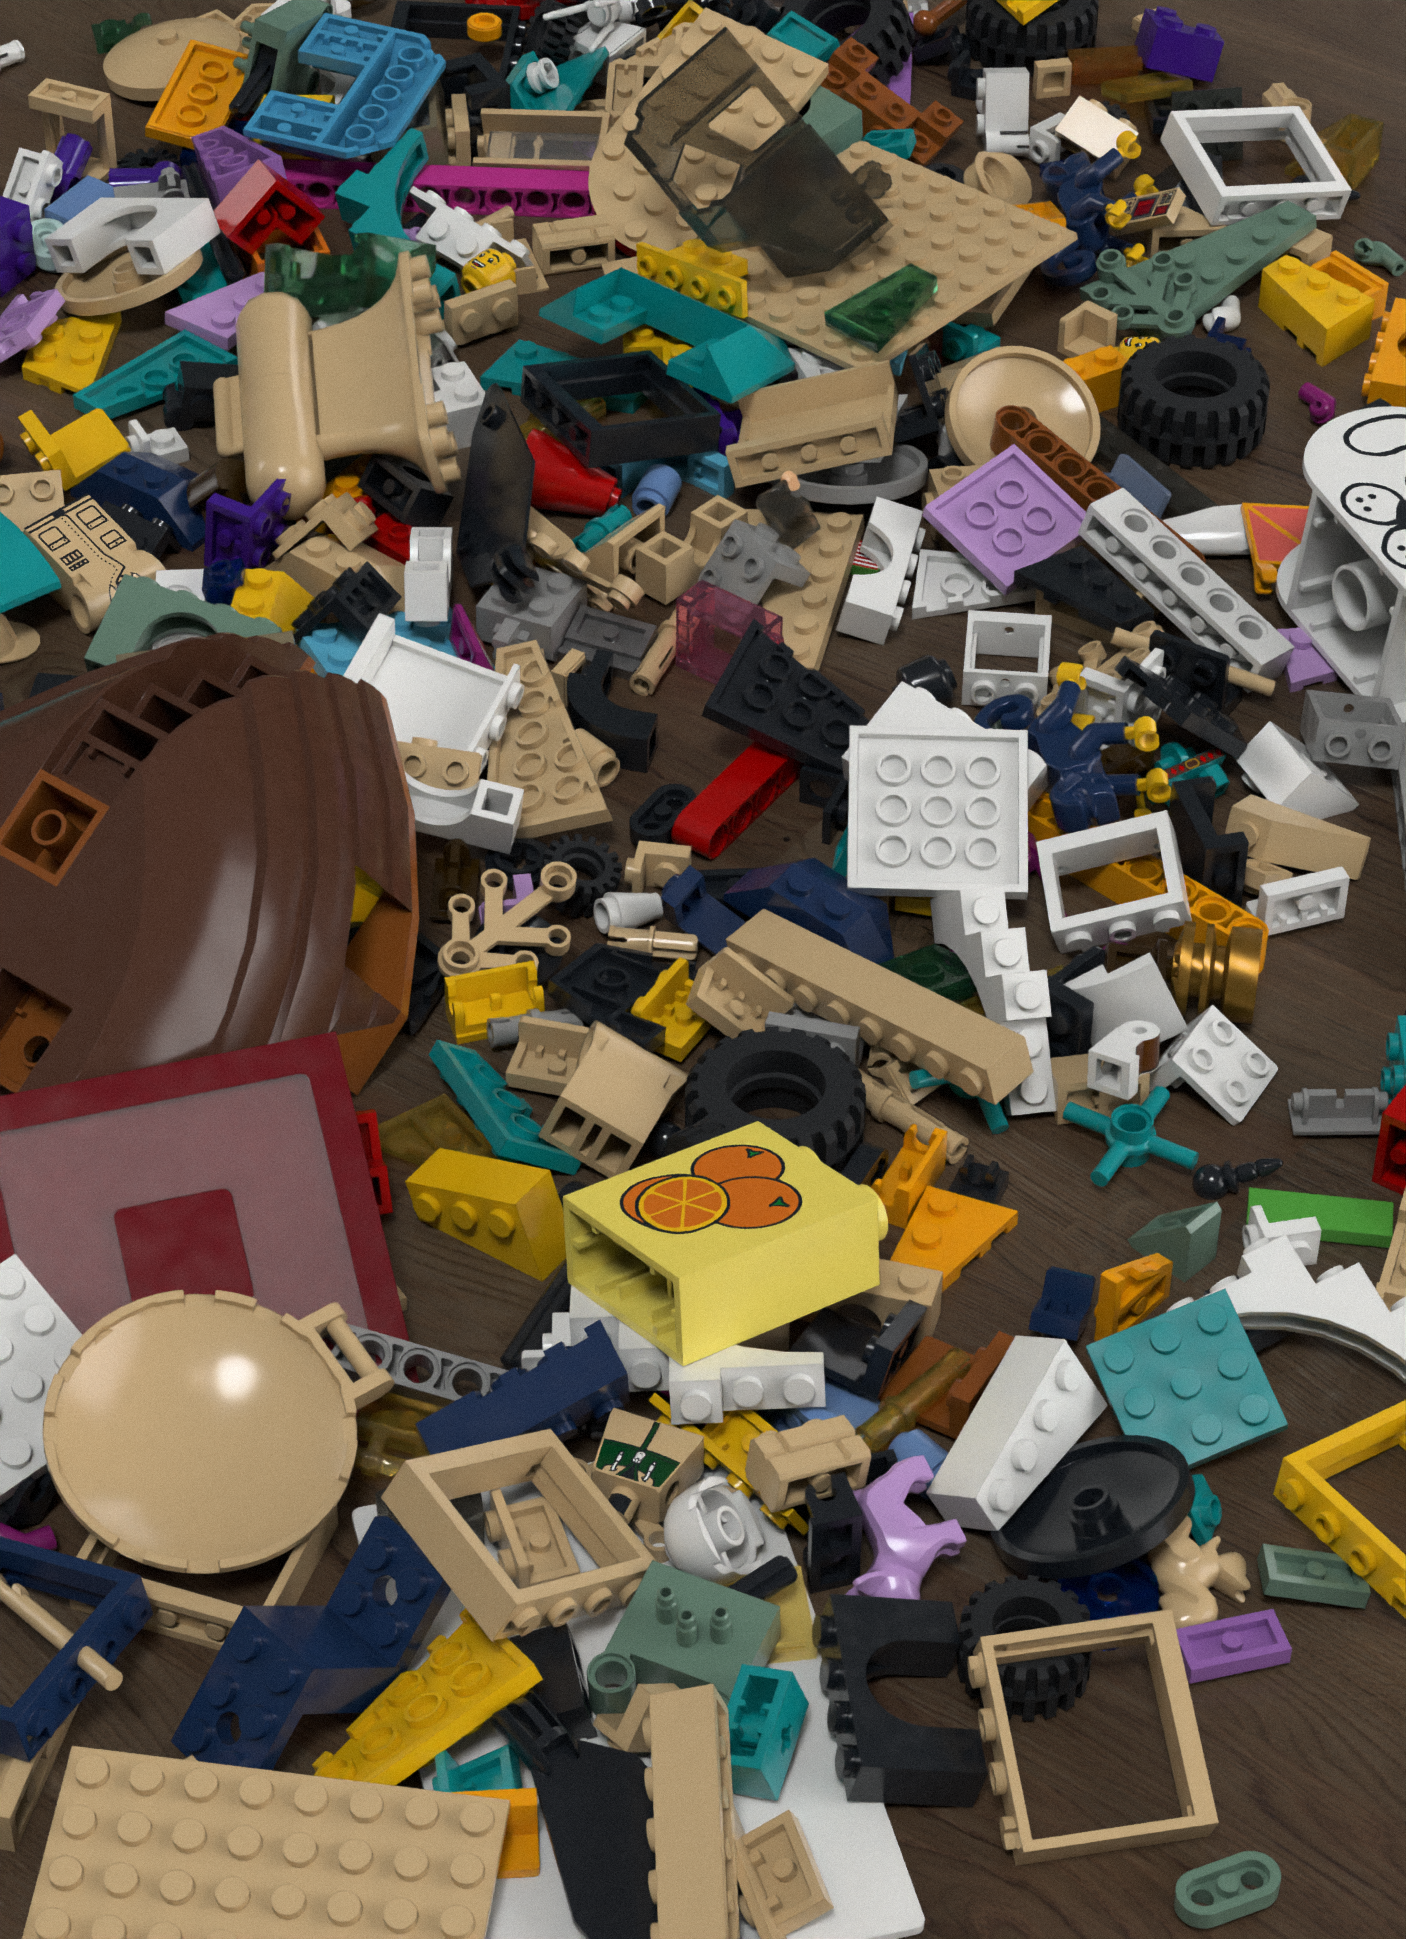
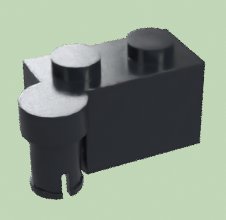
M180 361L177 376L178 391L175 390V383H171L162 392L165 401L163 418L166 427H174L176 431H187L194 425L195 421L215 422L213 384L220 377L228 378L239 375L238 365Z

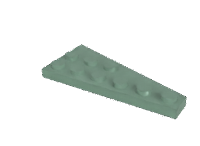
M1286 201L1169 250L1168 252L1174 255L1175 270L1169 276L1163 300L1172 308L1176 296L1173 282L1174 275L1184 270L1193 272L1196 275L1197 289L1191 294L1188 310L1194 314L1196 321L1317 227L1316 215L1290 201ZM1152 258L1128 267L1131 272L1150 288L1154 274ZM1097 280L1079 288L1080 299L1084 302L1090 301L1089 292L1097 285L1109 286L1112 289V294L1133 295L1120 282L1105 283ZM1133 309L1134 314H1154L1151 310ZM1130 328L1144 337H1155L1160 342L1164 339L1158 329Z

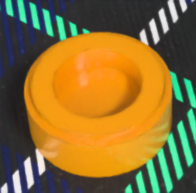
M492 13L474 14L467 20V35L471 39L480 42L496 40L502 35V20Z

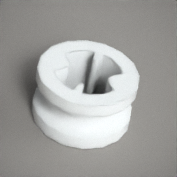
M542 58L538 63L533 62L527 66V79L536 93H545L548 89L557 88L559 85L557 68L550 59Z

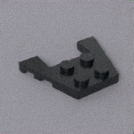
M595 943L549 979L548 996L590 1026L597 1020L633 1041L644 1050L653 1053L664 1044L666 1027L631 1014V1010L635 1001L640 996H645L655 985L659 974L665 969L668 970L672 965L652 961L653 953ZM688 960L689 979L694 981L698 972L696 970V962Z

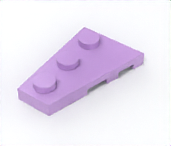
M259 272L165 311V324L180 331L186 329L204 340L229 351L237 344L235 325L239 313L247 301L266 292H283L293 297V284L278 279L273 275Z

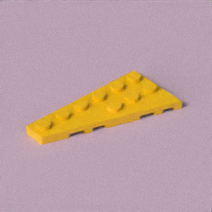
M465 1608L459 1614L463 1623L448 1639L445 1636L438 1635L426 1647L430 1654L429 1658L417 1670L401 1673L346 1729L350 1739L334 1755L331 1752L325 1751L312 1764L316 1771L314 1776L396 1786L418 1769L431 1765L435 1761L437 1754L449 1748L462 1737L469 1736L478 1731L484 1722L496 1711L518 1698H523L529 1689L543 1680L534 1663L507 1637L491 1641Z

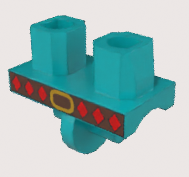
M1176 741L1169 742L1161 747V760L1155 762V768H1161L1168 774V785L1170 787L1172 782L1212 776L1216 782L1215 798L1225 793L1230 781L1221 768L1226 757L1223 750L1214 747L1196 755L1192 747L1184 749ZM1170 799L1164 802L1168 807L1170 805Z

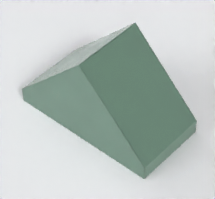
M1212 1202L1161 1214L1127 1240L1133 1249L1145 1257L1159 1253L1173 1262L1172 1275L1185 1283L1216 1258L1222 1209L1218 1202Z

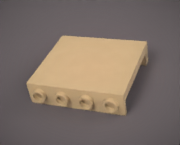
M880 361L762 387L739 399L738 403L743 417L739 440L737 444L727 445L725 452L735 487L740 488L781 479L782 474L786 471H792L794 474L800 475L892 455L899 394L890 361Z

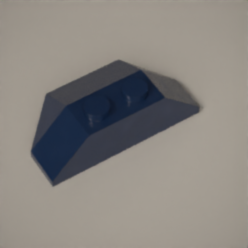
M122 452L70 489L71 496L76 499L88 493L100 507H102L105 500L118 507L126 503L141 512L144 516L143 518L150 522L154 517L164 521L174 529L172 536L182 545V548L191 552L205 543L206 523L200 510L190 508L187 500L188 483L199 474L154 453Z
M816 858L749 870L724 894L723 900L750 918L754 917L764 908L890 971L894 970L895 958L887 904L875 896L863 895L847 890V878Z

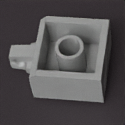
M535 567L540 579L539 582L533 580L535 588L530 594H525L519 590L523 601L516 604L509 603L502 597L495 582L476 605L477 632L483 642L491 643L494 647L493 659H496L497 648L537 640L540 648H544L545 658L556 662L558 660L557 650L559 646H563L565 635L581 605L587 606V581L564 573H556Z

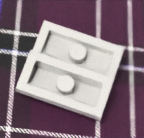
M1150 952L1110 973H1107L1102 964L1064 984L1094 1002L1091 1031L1092 1046L1096 1045L1115 1028L1134 1020L1148 1021L1157 1025L1160 1028V1042L1188 1030Z

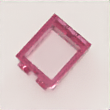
M701 579L676 599V666L717 685L732 655L714 647L715 626L742 639L753 618H755L765 627L763 633L779 645L781 642H784V637L782 636L783 617Z

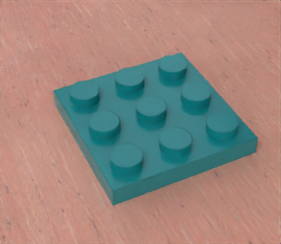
M1226 1289L1086 1345V1353L1123 1435L1148 1436L1168 1442L1184 1455L1189 1469L1288 1429L1287 1420Z

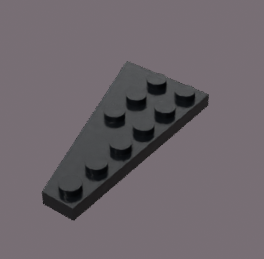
M753 618L705 704L702 716L809 767L844 775L841 757L849 748L850 725L867 726L870 721L864 716L865 710L816 669L808 670L792 657L794 651L784 642H781L779 645L763 633L765 627Z

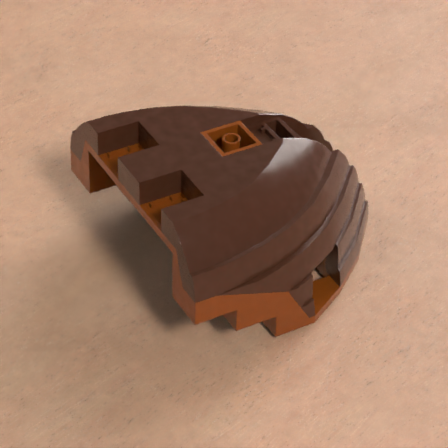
M219 632L207 637H190L89 671L0 711V1086L12 1093L336 1031L350 1092L358 1096L408 1018L419 926L415 813L387 699L380 691L362 679L355 683L351 679L335 673L328 672L325 678L311 673L310 671L316 662L301 648L290 642L281 644L270 638L258 635L245 638L235 633ZM358 886L379 897V899L347 947L355 887ZM43 1043H49L39 1061L33 1063L32 1058L35 1049Z

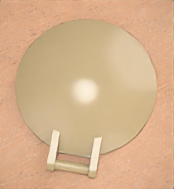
M183 1290L158 1293L118 1308L90 1327L73 1344L69 1356L63 1362L58 1373L54 1374L47 1393L42 1433L44 1454L52 1481L64 1504L74 1517L106 1546L142 1564L174 1572L211 1574L245 1569L267 1562L289 1551L317 1530L331 1514L346 1489L354 1467L358 1444L356 1410L384 1396L393 1388L395 1381L385 1368H378L346 1323L348 1316L338 1302L328 1304L297 1320L288 1313L282 1316L275 1311L258 1305L256 1298L234 1292L216 1290L215 1295H184ZM330 1334L361 1379L354 1383L322 1340V1337Z

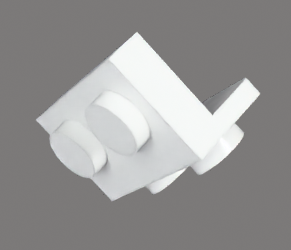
M19 148L3 197L29 205L31 222L45 218L44 209L51 204L50 200L54 189L62 179L63 162L50 151L43 150L41 154Z

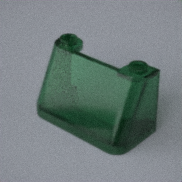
M369 232L355 234L354 242H359V244L350 255L323 254L290 248V245L280 243L266 244L264 293L283 292L299 299L308 311L311 319L361 314L376 304L390 288L396 275L398 254L400 252L409 250L411 257L426 254L431 271L430 280L436 269V245Z

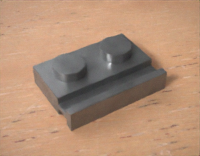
M581 605L565 635L563 646H559L557 650L559 661L573 648L585 653L586 665L590 666L596 650L613 652V676L630 680L659 635L657 625Z

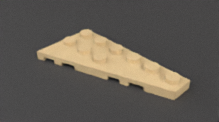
M746 509L748 511V524L757 526L759 523H764L773 528L780 535L778 541L796 551L801 556L799 563L810 573L803 587L773 579L761 598L767 635L778 645L784 642L794 651L792 657L808 670L816 669L819 672L865 528L863 514L813 512L815 521L811 524H806L804 516H801L800 519L797 518L796 511Z

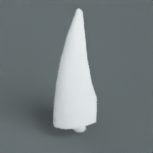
M1242 504L1213 506L1190 514L1162 520L1205 556L1250 554L1240 509Z

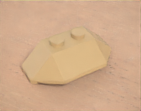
M317 533L263 568L270 571L285 572L315 598L322 590L327 591L332 586L334 580L349 566L356 571L368 561L402 596L388 614L397 611L405 612V565L364 543L349 551L335 534Z

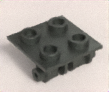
M1242 87L1171 92V111L1242 108ZM1243 141L1200 143L1205 152L1221 155L1222 161L1243 159Z

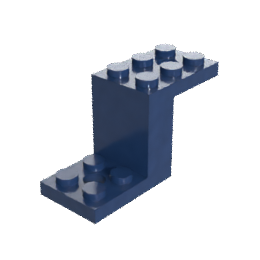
M375 1516L326 1606H243L170 1742L186 1757L193 1755L199 1762L273 1770L302 1715L363 1713L401 1673L407 1671L448 1597L451 1588L407 1532L388 1516ZM391 1578L396 1582L395 1586L398 1593L393 1605L386 1598V1586ZM235 1715L239 1717V1728L241 1730V1735L237 1742L233 1739L230 1730L231 1721Z

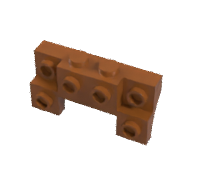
M852 37L848 38L832 53L828 61L829 74L820 85L862 110L863 137L872 130L913 129L917 142L910 158L906 160L923 167L930 165L941 149L960 130L964 121L936 100L922 113L868 73L874 68L879 57Z

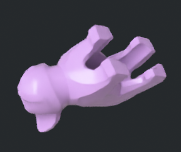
M924 1455L913 1456L899 1461L886 1474L878 1477L865 1488L853 1490L863 1514L862 1527L871 1544L874 1559L868 1571L852 1582L854 1587L845 1595L921 1600L920 1587L922 1578L926 1575L934 1559L937 1557L953 1558L960 1553L959 1549L965 1546L967 1540L957 1519L925 1525L921 1518L904 1504L908 1493L920 1494L926 1491L927 1486L925 1483L930 1482L934 1478Z

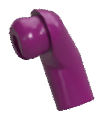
M1304 383L1298 392V398L1309 405L1310 418L1317 424H1326L1331 421L1335 416L1336 399L1312 383Z

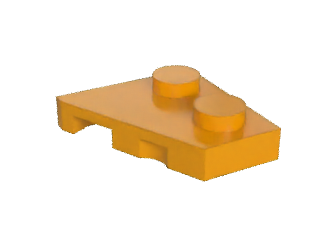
M1155 1253L1105 1270L1101 1274L1098 1303L1094 1311V1317L1096 1318L1095 1341L1139 1324L1169 1297L1173 1268L1171 1260L1159 1253Z

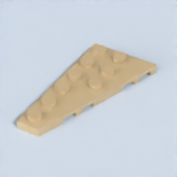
M537 640L497 648L495 672L507 676L514 663L520 665V684L524 685V693L516 709L510 708L506 715L507 722L500 740H492L489 746L487 773L488 781L524 789L521 819L515 838H534L613 821Z

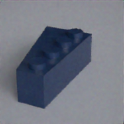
M601 1320L584 1328L588 1338L578 1344L565 1346L564 1342L561 1341L543 1351L545 1356L539 1360L537 1367L530 1371L527 1368L518 1369L515 1367L500 1375L490 1386L492 1392L484 1397L481 1391H472L415 1423L419 1438L428 1456L550 1428L559 1440L564 1442L577 1434L578 1426L595 1418L597 1422L607 1421L613 1408L624 1410V1404L630 1402L628 1374Z

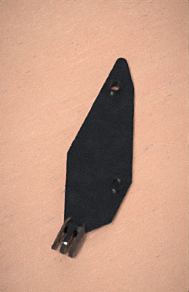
M494 383L485 393L472 433L456 553L470 587L474 589L496 582L502 597L507 602L516 604L523 601L519 590L525 594H530L535 588L533 580L538 582L540 580L531 557L525 550L536 462L500 385Z
M533 1689L526 1693L524 1698H518L511 1702L507 1709L502 1708L496 1711L490 1717L492 1726L532 1773L573 1923L586 1939H651L650 1927L652 1923L658 1922L657 1905L652 1901L648 1884L649 1871L656 1870L655 1853L650 1849L646 1831L647 1819L654 1818L653 1801H650L645 1787L644 1772L647 1766L635 1753L575 1739L563 1722L536 1690Z

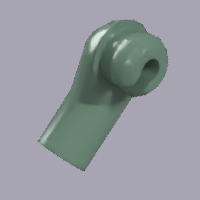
M1361 238L1355 242L1353 251L1355 252V258L1360 263L1385 267L1394 276H1400L1405 272L1406 261L1387 244L1371 241L1368 238Z

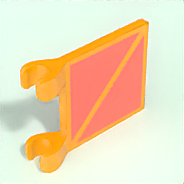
M1242 502L1240 509L1254 567V589L1257 594H1271L1273 590L1271 583H1276L1277 570L1282 561L1291 550L1301 544L1309 506Z

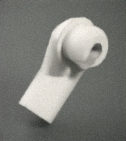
M1227 296L1221 301V307H1216L1212 309V313L1203 316L1204 327L1209 333H1215L1219 329L1223 332H1229L1239 326L1241 311L1240 301L1236 296Z

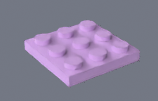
M1015 444L927 504L923 511V517L1005 596L1018 587L1013 584L1015 570L1066 552L1084 540L1078 534L1086 511Z

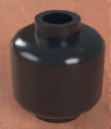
M927 654L898 668L896 672L897 685L892 687V693L903 681L913 688L921 687L926 689L935 697L936 701L946 706L952 702L953 690L957 689L958 686L954 674L945 659L937 660L934 656Z

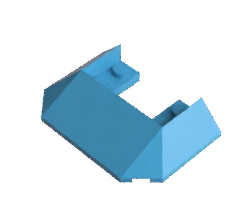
M324 13L299 48L298 63L311 65L312 68L356 77L357 79L339 105L270 90L244 127L243 136L263 147L323 161L348 159L394 147L446 68V61L440 54L433 52L431 42L424 34Z

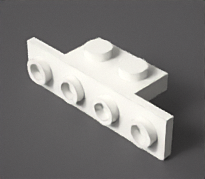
M413 186L409 191L418 207L431 215L415 236L418 243L460 269H463L464 265L480 252L489 248L498 250L500 253L505 252L509 254L519 268L534 266L529 258L530 251L517 240L512 239L509 243L501 238V233L488 223H484L482 226L475 223L473 217L467 211L458 206L453 210L445 205L446 202L443 198L431 190L424 193Z

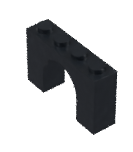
M830 1594L822 1615H816L814 1618L812 1641L814 1647L820 1648L821 1652L820 1686L822 1690L828 1691L830 1704L827 1713V1726L829 1732L836 1736L835 1771L838 1778H843L847 1801L973 1807L988 1775L979 1729L928 1727L905 1722L886 1711L873 1697L867 1684V1680L888 1674L946 1678L961 1645L953 1603L947 1601Z

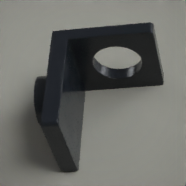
M803 765L800 769L799 802L824 808L822 843L831 845L840 827L848 825V781L844 779V775ZM819 780L826 783L831 788L832 795L830 797L818 796L812 791L810 782Z

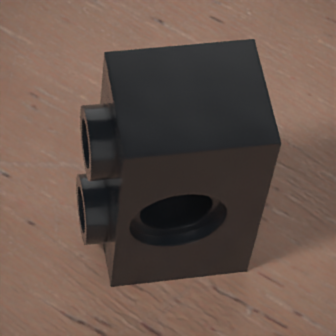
M372 454L357 485L402 523L416 527H439L454 498L449 492L437 494L426 474L412 462L388 454Z

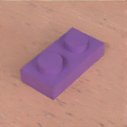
M1274 1609L1176 1629L1189 1684L1290 1663L1292 1648Z

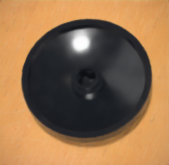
M1118 1435L1075 1444L1070 1448L999 1531L990 1532L1002 1560L1009 1567L1022 1574L1039 1576V1578L1067 1579L1100 1573L1138 1558L1170 1536L1183 1522L1191 1509L1195 1497L1194 1479L1184 1455L1175 1446L1166 1441L1140 1435Z

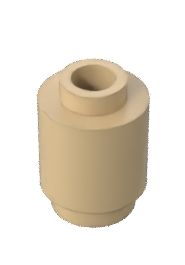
M576 729L575 731L598 786L605 787L615 779L620 769V761L616 758L614 750L586 730Z

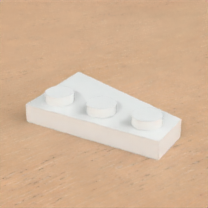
M920 549L912 606V620L1036 601V588L1032 586L1026 590L1017 587L1005 596L960 552Z

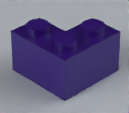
M1157 6L1156 11L1145 8L1133 48L1145 67L1213 82L1224 46V40L1216 32L1217 29L1203 23H1197L1196 27L1184 25V22L1176 15L1177 12L1167 7Z

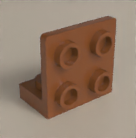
M999 1331L987 1348L981 1346L975 1355H972L936 1338L925 1336L880 1395V1402L895 1413L957 1439L1015 1337Z

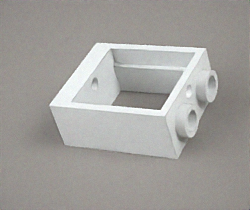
M969 610L961 705L986 706L997 698L1021 694L1031 699L1034 709L1037 710L1041 705L1040 701L1047 695L1052 615ZM1006 627H1011V628H1013L1014 630H1013V631H1006L1005 628H1006ZM976 654L1038 658V670L1035 673L975 669Z

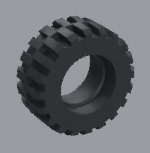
M785 0L780 9L781 14L775 22V25L778 24L792 10L832 36L845 28L863 25L859 31L850 37L863 44L869 51L879 57L874 68L868 73L885 86L890 83V78L893 75L897 77L904 67L903 62L908 61L915 39L913 23L903 0ZM847 39L842 40V41H839L840 46H841Z
M967 0L965 35L970 43L971 55L976 61H980L981 65L985 68L1026 67L1029 77L1034 75V61L1069 58L1072 63L1073 72L1079 66L1085 64L1095 50L1099 1L1059 0L1023 26L996 0Z
M1185 335L1184 338L1176 339L1175 336L1164 338L1159 343L1156 341L1150 342L1143 347V350L1139 348L1123 366L1117 414L1119 430L1134 450L1139 449L1140 454L1148 459H1158L1159 464L1170 466V464L1180 465V469L1201 467L1202 470L1213 469L1214 465L1221 464L1222 467L1230 465L1236 458L1241 460L1246 457L1262 440V436L1265 433L1269 400V377L1258 359L1255 360L1254 356L1246 349L1241 351L1236 344L1229 341L1222 343L1214 337L1206 336V339L1196 338V335Z
M765 1027V1031L754 1032L753 1029L740 1031L737 1038L732 1039L730 1036H727L715 1044V1049L709 1048L691 1068L687 1077V1086L685 1087V1128L701 1119L710 1118L712 1121L722 1124V1127L730 1132L759 1121L796 1146L810 1148L821 1162L841 1173L857 1148L864 1142L865 1084L862 1082V1074L858 1067L852 1061L850 1062V1057L838 1046L831 1048V1043L819 1035L812 1038L806 1036L804 1030L794 1028L791 1029V1032L779 1031V1027ZM764 1108H783L802 1115L788 1119H765L748 1113Z

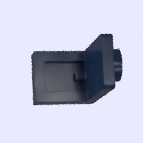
M691 865L681 875H673L662 889V896L660 898L665 919L682 932L695 934L698 937V944L714 956L723 948L728 947L725 939L746 923L707 893L704 876Z

